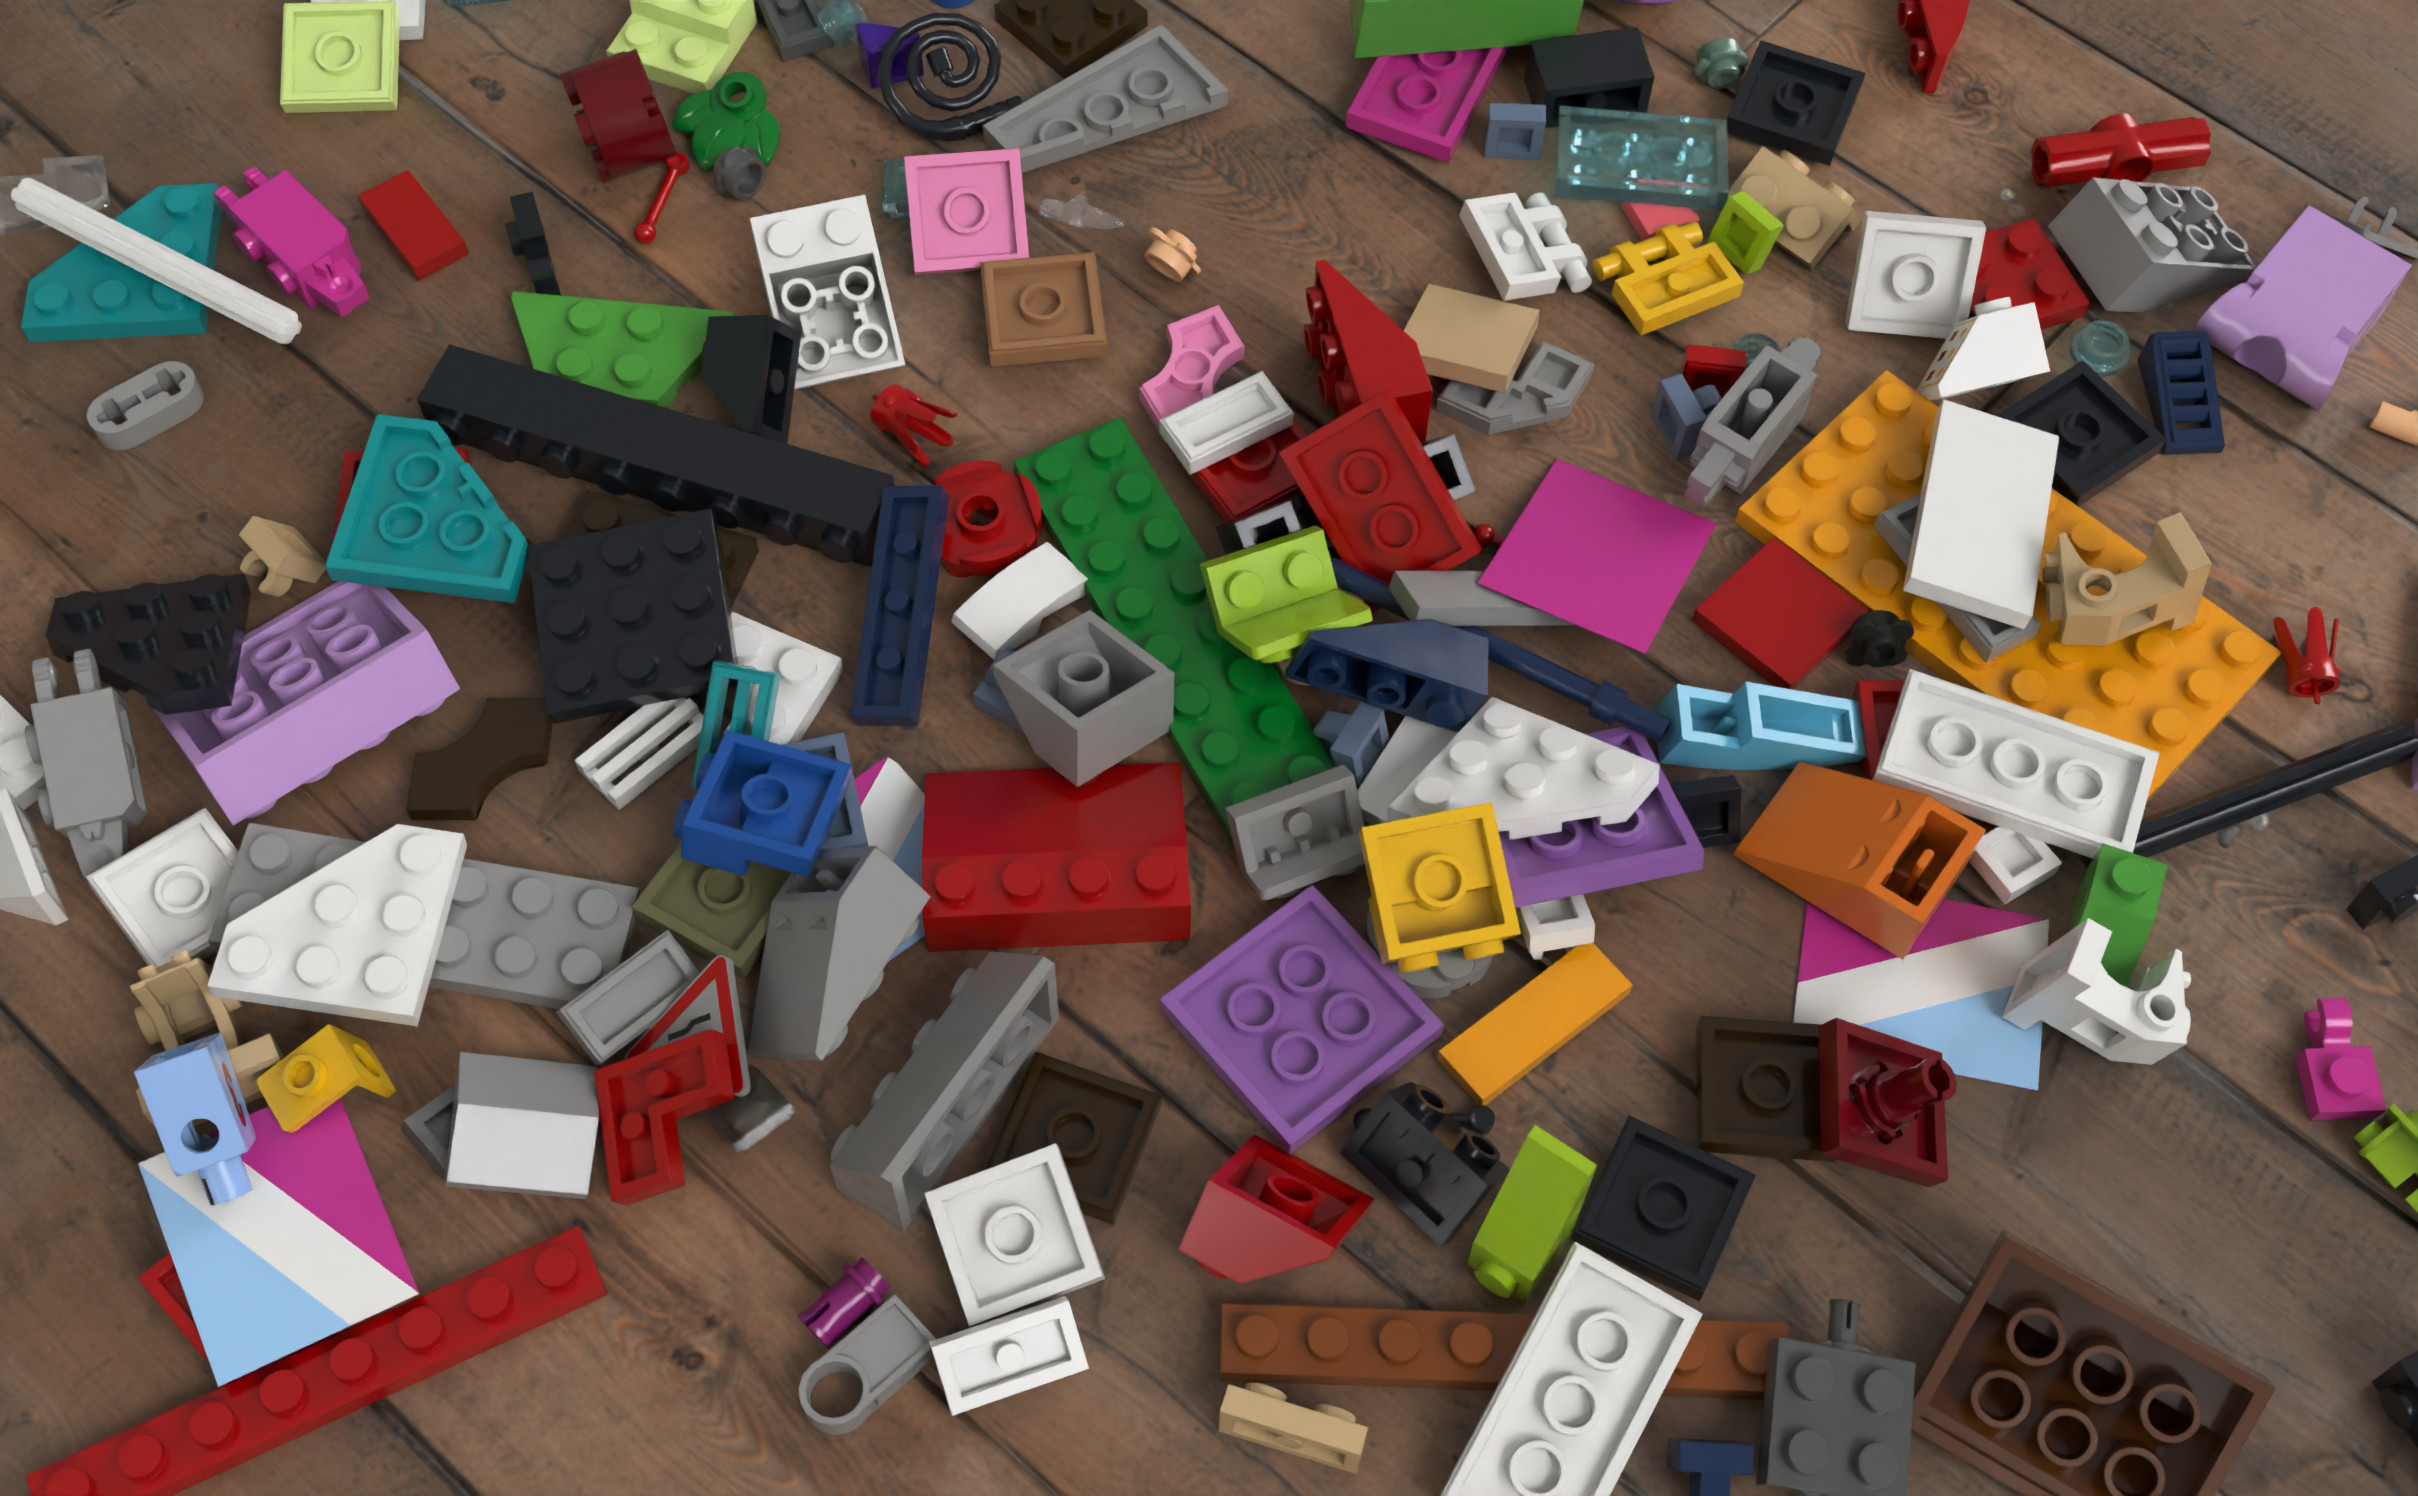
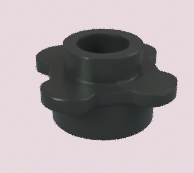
M1877 610L1863 614L1851 626L1853 646L1845 652L1846 660L1853 666L1868 664L1872 667H1885L1902 663L1908 656L1905 645L1906 641L1914 635L1913 625L1907 620H1900L1896 614L1890 611Z

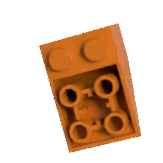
M1799 761L1736 848L1733 855L1903 960L1966 867L1986 829L1927 794Z

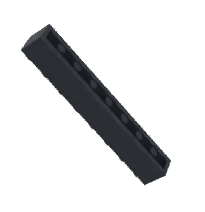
M450 344L417 398L424 419L437 421L449 437L452 446L464 444L487 451L495 458L505 462L517 460L541 467L549 474L558 478L568 479L574 477L597 484L611 494L625 495L627 493L644 498L671 512H679L681 510L695 512L711 508L717 520V525L721 527L747 529L763 534L780 545L790 546L796 544L820 551L826 557L841 563L853 561L869 567L872 566L883 487L895 486L893 475Z

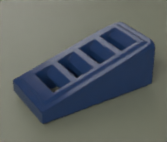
M2181 331L2151 334L2138 358V364L2155 427L2167 439L2161 449L2163 455L2221 453L2225 443L2213 357L2207 333L2205 331ZM2188 379V382L2170 383V380ZM2194 402L2195 405L2173 406V403ZM2200 422L2201 428L2177 429L2176 423Z

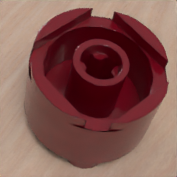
M637 49L628 52L623 51L560 73L572 106L582 103L583 108L576 110L577 113L574 114L586 147L598 144L599 148L590 152L603 183L677 156L672 138Z

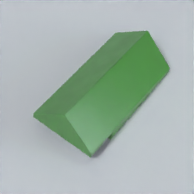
M1349 0L1354 58L1530 45V41L1573 36L1576 32L1584 0Z

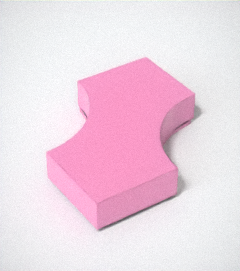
M1219 305L1166 325V337L1172 350L1170 358L1157 376L1145 382L1139 388L1140 402L1158 432L1160 419L1213 395L1215 385L1221 375L1233 364L1244 359L1245 346Z

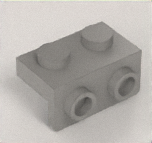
M1344 764L1225 808L1240 874L1262 900L1290 897L1298 893L1304 886L1331 876L1351 874L1365 864L1358 830L1365 826L1355 777Z

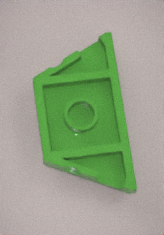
M513 291L511 296L533 369L664 408H668L678 397L681 386L693 380L702 370V348L706 340L709 317L735 316L733 311Z

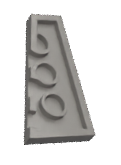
M1161 24L984 124V141L993 150L1019 148L1021 171L1024 173L1228 106L1229 90Z

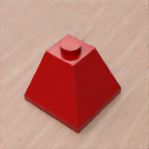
M1254 1134L1208 1179L1178 1250L1196 1259L1198 1265L1207 1273L1220 1278H1230L1241 1284L1328 1260L1368 1213L1375 1198L1295 1155H1289L1285 1150Z

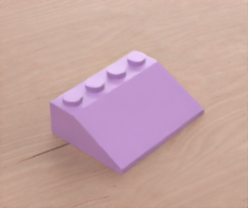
M338 581L244 635L232 706L168 715L154 708L152 709L216 803L234 826L245 818L257 817L273 807L277 799L303 783H312L322 779L332 770L335 764L358 750L369 749L380 744L388 737L390 731L413 717L423 716L435 711L444 703L445 698L460 690V687L428 630L386 587Z

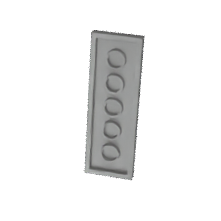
M248 823L208 939L213 951H219L228 923L366 842ZM463 859L428 987L560 1009L625 961L636 921L631 906L640 896V889L638 887Z

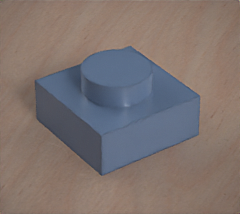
M1489 103L1484 136V158L1540 160L1546 125V105Z

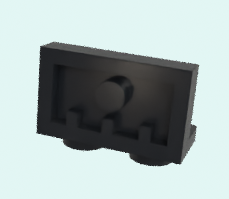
M1409 1082L1384 1093L1340 1151V1154L1438 1245L1442 1246L1453 1239L1490 1190L1504 1183L1510 1169L1499 1160L1500 1153L1492 1142L1477 1132L1467 1131L1448 1114L1449 1107L1440 1095L1426 1086Z

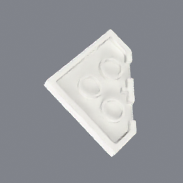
M1491 697L1388 806L1389 822L1489 802L1493 804L1498 832L1506 831L1509 840L1562 832V822L1597 817L1600 826L1626 822L1659 784L1660 764Z
M396 824L226 925L208 982L213 997L418 1026L467 848L464 834Z

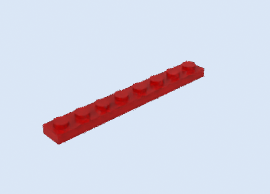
M578 1225L28 1474L26 1479L31 1495L172 1496L609 1294L585 1236Z

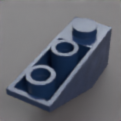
M1432 619L1310 631L1286 668L1285 677L1438 727L1459 732L1469 722L1488 696L1489 638Z

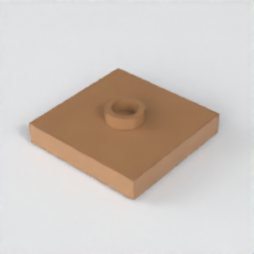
M1095 252L980 262L991 367L1107 357V340Z

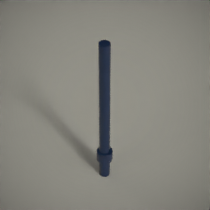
M1335 557L1331 559L1338 587L1410 621L1388 589L1389 583ZM1453 626L1489 638L1488 660L1590 708L1588 715L1610 726L1617 721L1658 742H1661L1664 738L1671 719L1628 699V691L1607 681H1604L1602 685H1598L1478 626Z

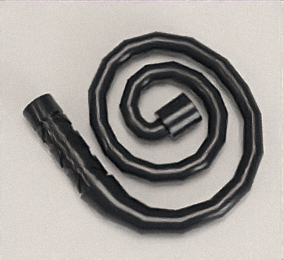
M931 13L914 19L896 30L882 50L877 75L882 96L899 123L918 136L946 142L966 140V136L970 137L981 133L984 124L1020 105L1023 101L1020 96H1015L995 103L994 106L990 105L981 108L974 113L970 112L945 120H927L910 112L895 93L891 70L893 59L903 41L918 31L935 25L958 26L975 34L984 44L989 57L986 78L979 87L964 97L950 99L935 95L924 85L919 77L918 61L923 52L932 45L941 43L957 45L965 52L968 60L966 70L960 75H952L951 71L954 70V66L946 47L926 54V58L934 77H939L943 84L951 88L966 86L977 76L980 58L976 46L962 33L947 30L926 33L916 40L906 58L907 81L914 93L931 107L950 112L969 109L988 96L999 78L1001 55L997 41L980 22L959 13Z

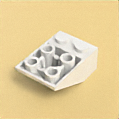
M865 195L750 218L751 233L771 316L802 332L794 390L905 367L904 356Z

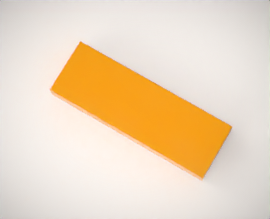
M1594 943L1576 946L1440 1049L1437 1061L1477 1105L1486 1106L1627 997L1631 992L1633 984Z

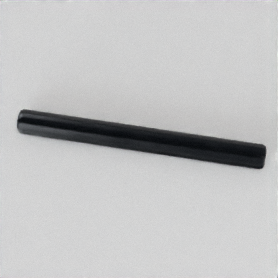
M2399 722L2142 818L2133 853L2146 858L2413 758L2418 750V735L2415 734L2412 725ZM2079 854L2080 860L2087 869L2093 858Z

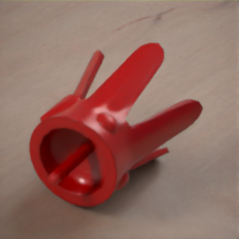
M899 384L888 386L879 396L877 394L873 395L875 402L871 410L872 423L877 425L881 431L891 432L923 466L927 467L929 465V458L917 445V441L907 428L939 445L950 446L953 444L952 436L934 423L933 420L936 419V414L955 418L958 413L924 402L920 396L909 389H903Z
M2318 607L2310 609L2307 616L2305 656H2302L2287 622L2281 617H2275L2273 623L2276 634H2273V638L2278 649L2282 652L2281 655L2288 668L2286 684L2289 686V693L2296 697H2313L2314 703L2320 704V696L2337 690L2341 685L2338 676L2340 669L2334 663L2339 618H2335L2333 622L2328 656L2323 613Z

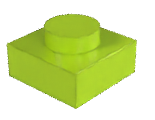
M1743 190L1729 196L1707 241L1709 243L1715 241L1725 257L1748 275L1762 268L1784 224Z

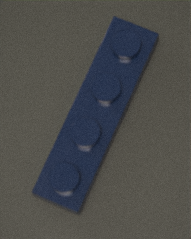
M942 485L883 487L850 717L859 726H918L950 497Z

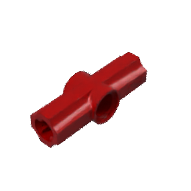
M2115 114L2100 120L2090 131L2036 138L2031 149V172L2037 186L2044 185L2045 187L2088 182L2092 177L2143 182L2154 172L2205 166L2211 154V131L2205 118L2196 119L2195 117L2137 124L2134 117L2129 114Z

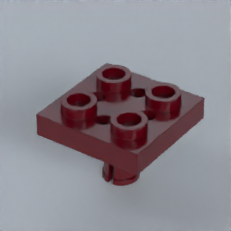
M1834 1018L1818 1026L1821 1154L1929 1188L1947 1181L1945 1100L1953 1097L1956 1092L1957 1083L1952 1068L1943 1060L1942 1053L1839 1018ZM1849 1090L1855 1098V1103L1849 1097Z

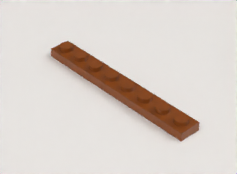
M1222 1303L1220 1381L1495 1390L1535 1314ZM1700 1320L1661 1396L1764 1400L1769 1340L1778 1337L1789 1339L1788 1323Z

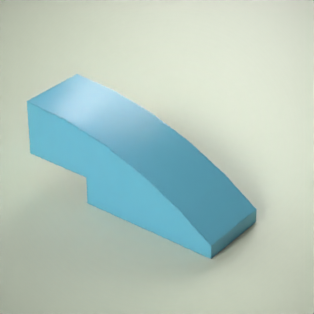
M1745 682L1734 694L1676 684L1654 707L1655 712L1671 719L1664 738L1661 742L1657 741L1659 763L1728 770L1794 769L1799 761L1823 767L1860 762L1866 757L1859 702L1855 700L1752 682Z

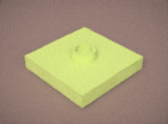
M396 1L284 3L280 105L284 112L313 113L397 110L400 9Z

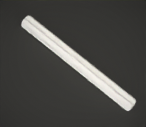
M32 178L21 179L18 187L12 188L10 197L15 201V206L18 210L280 344L291 343L294 336L301 331L302 324L298 321V315L295 311Z

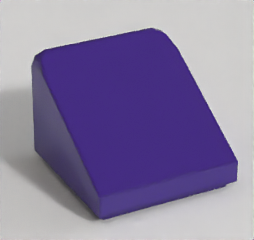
M857 23L855 26L860 61L871 89L878 88L880 84L877 75L882 50L899 27ZM918 32L903 41L893 59L891 70L893 83L907 80L906 58L913 43L920 38ZM922 56L918 61L919 77L924 75Z

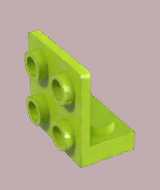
M1316 525L1200 563L1218 634L1253 660L1260 659L1262 663L1279 662L1294 656L1297 653L1296 647L1303 644L1310 631L1356 627L1373 620L1369 606L1338 589L1324 531Z

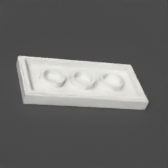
M1943 399L1935 415L1903 591L2025 629L2033 616L2059 436Z
M1910 669L1904 681L1872 780L1927 794L1956 812L2094 858L2103 843L2133 853L2159 752Z
M1574 1242L1439 1496H1610L1703 1314Z

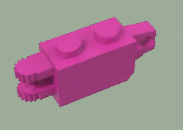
M254 166L246 170L242 175L250 193L240 199L224 185L213 191L212 194L216 203L238 228L237 231L232 233V237L239 249L252 263L260 259L266 265L265 268L269 277L285 296L294 292L311 310L319 304H323L341 318L351 313L355 307L363 305L370 299L365 284L359 277L361 263L353 251L347 228L287 170H284L270 180Z

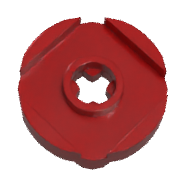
M978 460L955 465L942 472L934 480L935 485H942L950 496L941 555L943 567L950 575L964 578L971 575L999 573L1022 556L1037 548V540L1042 530L1041 501L1032 482L1020 472H1018L1017 478L1012 473L1001 471L1000 463ZM983 509L986 516L997 515L996 519L984 526L968 523L972 521V512L975 510Z

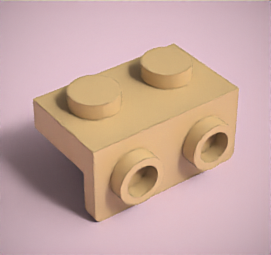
M1762 146L1720 202L1725 206L1730 195L1744 190L1784 224L1775 244L1813 270L1845 228L1853 231L1860 223L1854 209L1851 207L1855 200L1845 190L1831 181H1827L1822 187L1806 175L1810 171L1809 167L1790 152L1783 150L1777 156Z

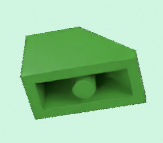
M2103 843L2080 878L2066 933L2088 918L2112 931L2101 964L2112 979L2128 988L2155 921L2168 864Z

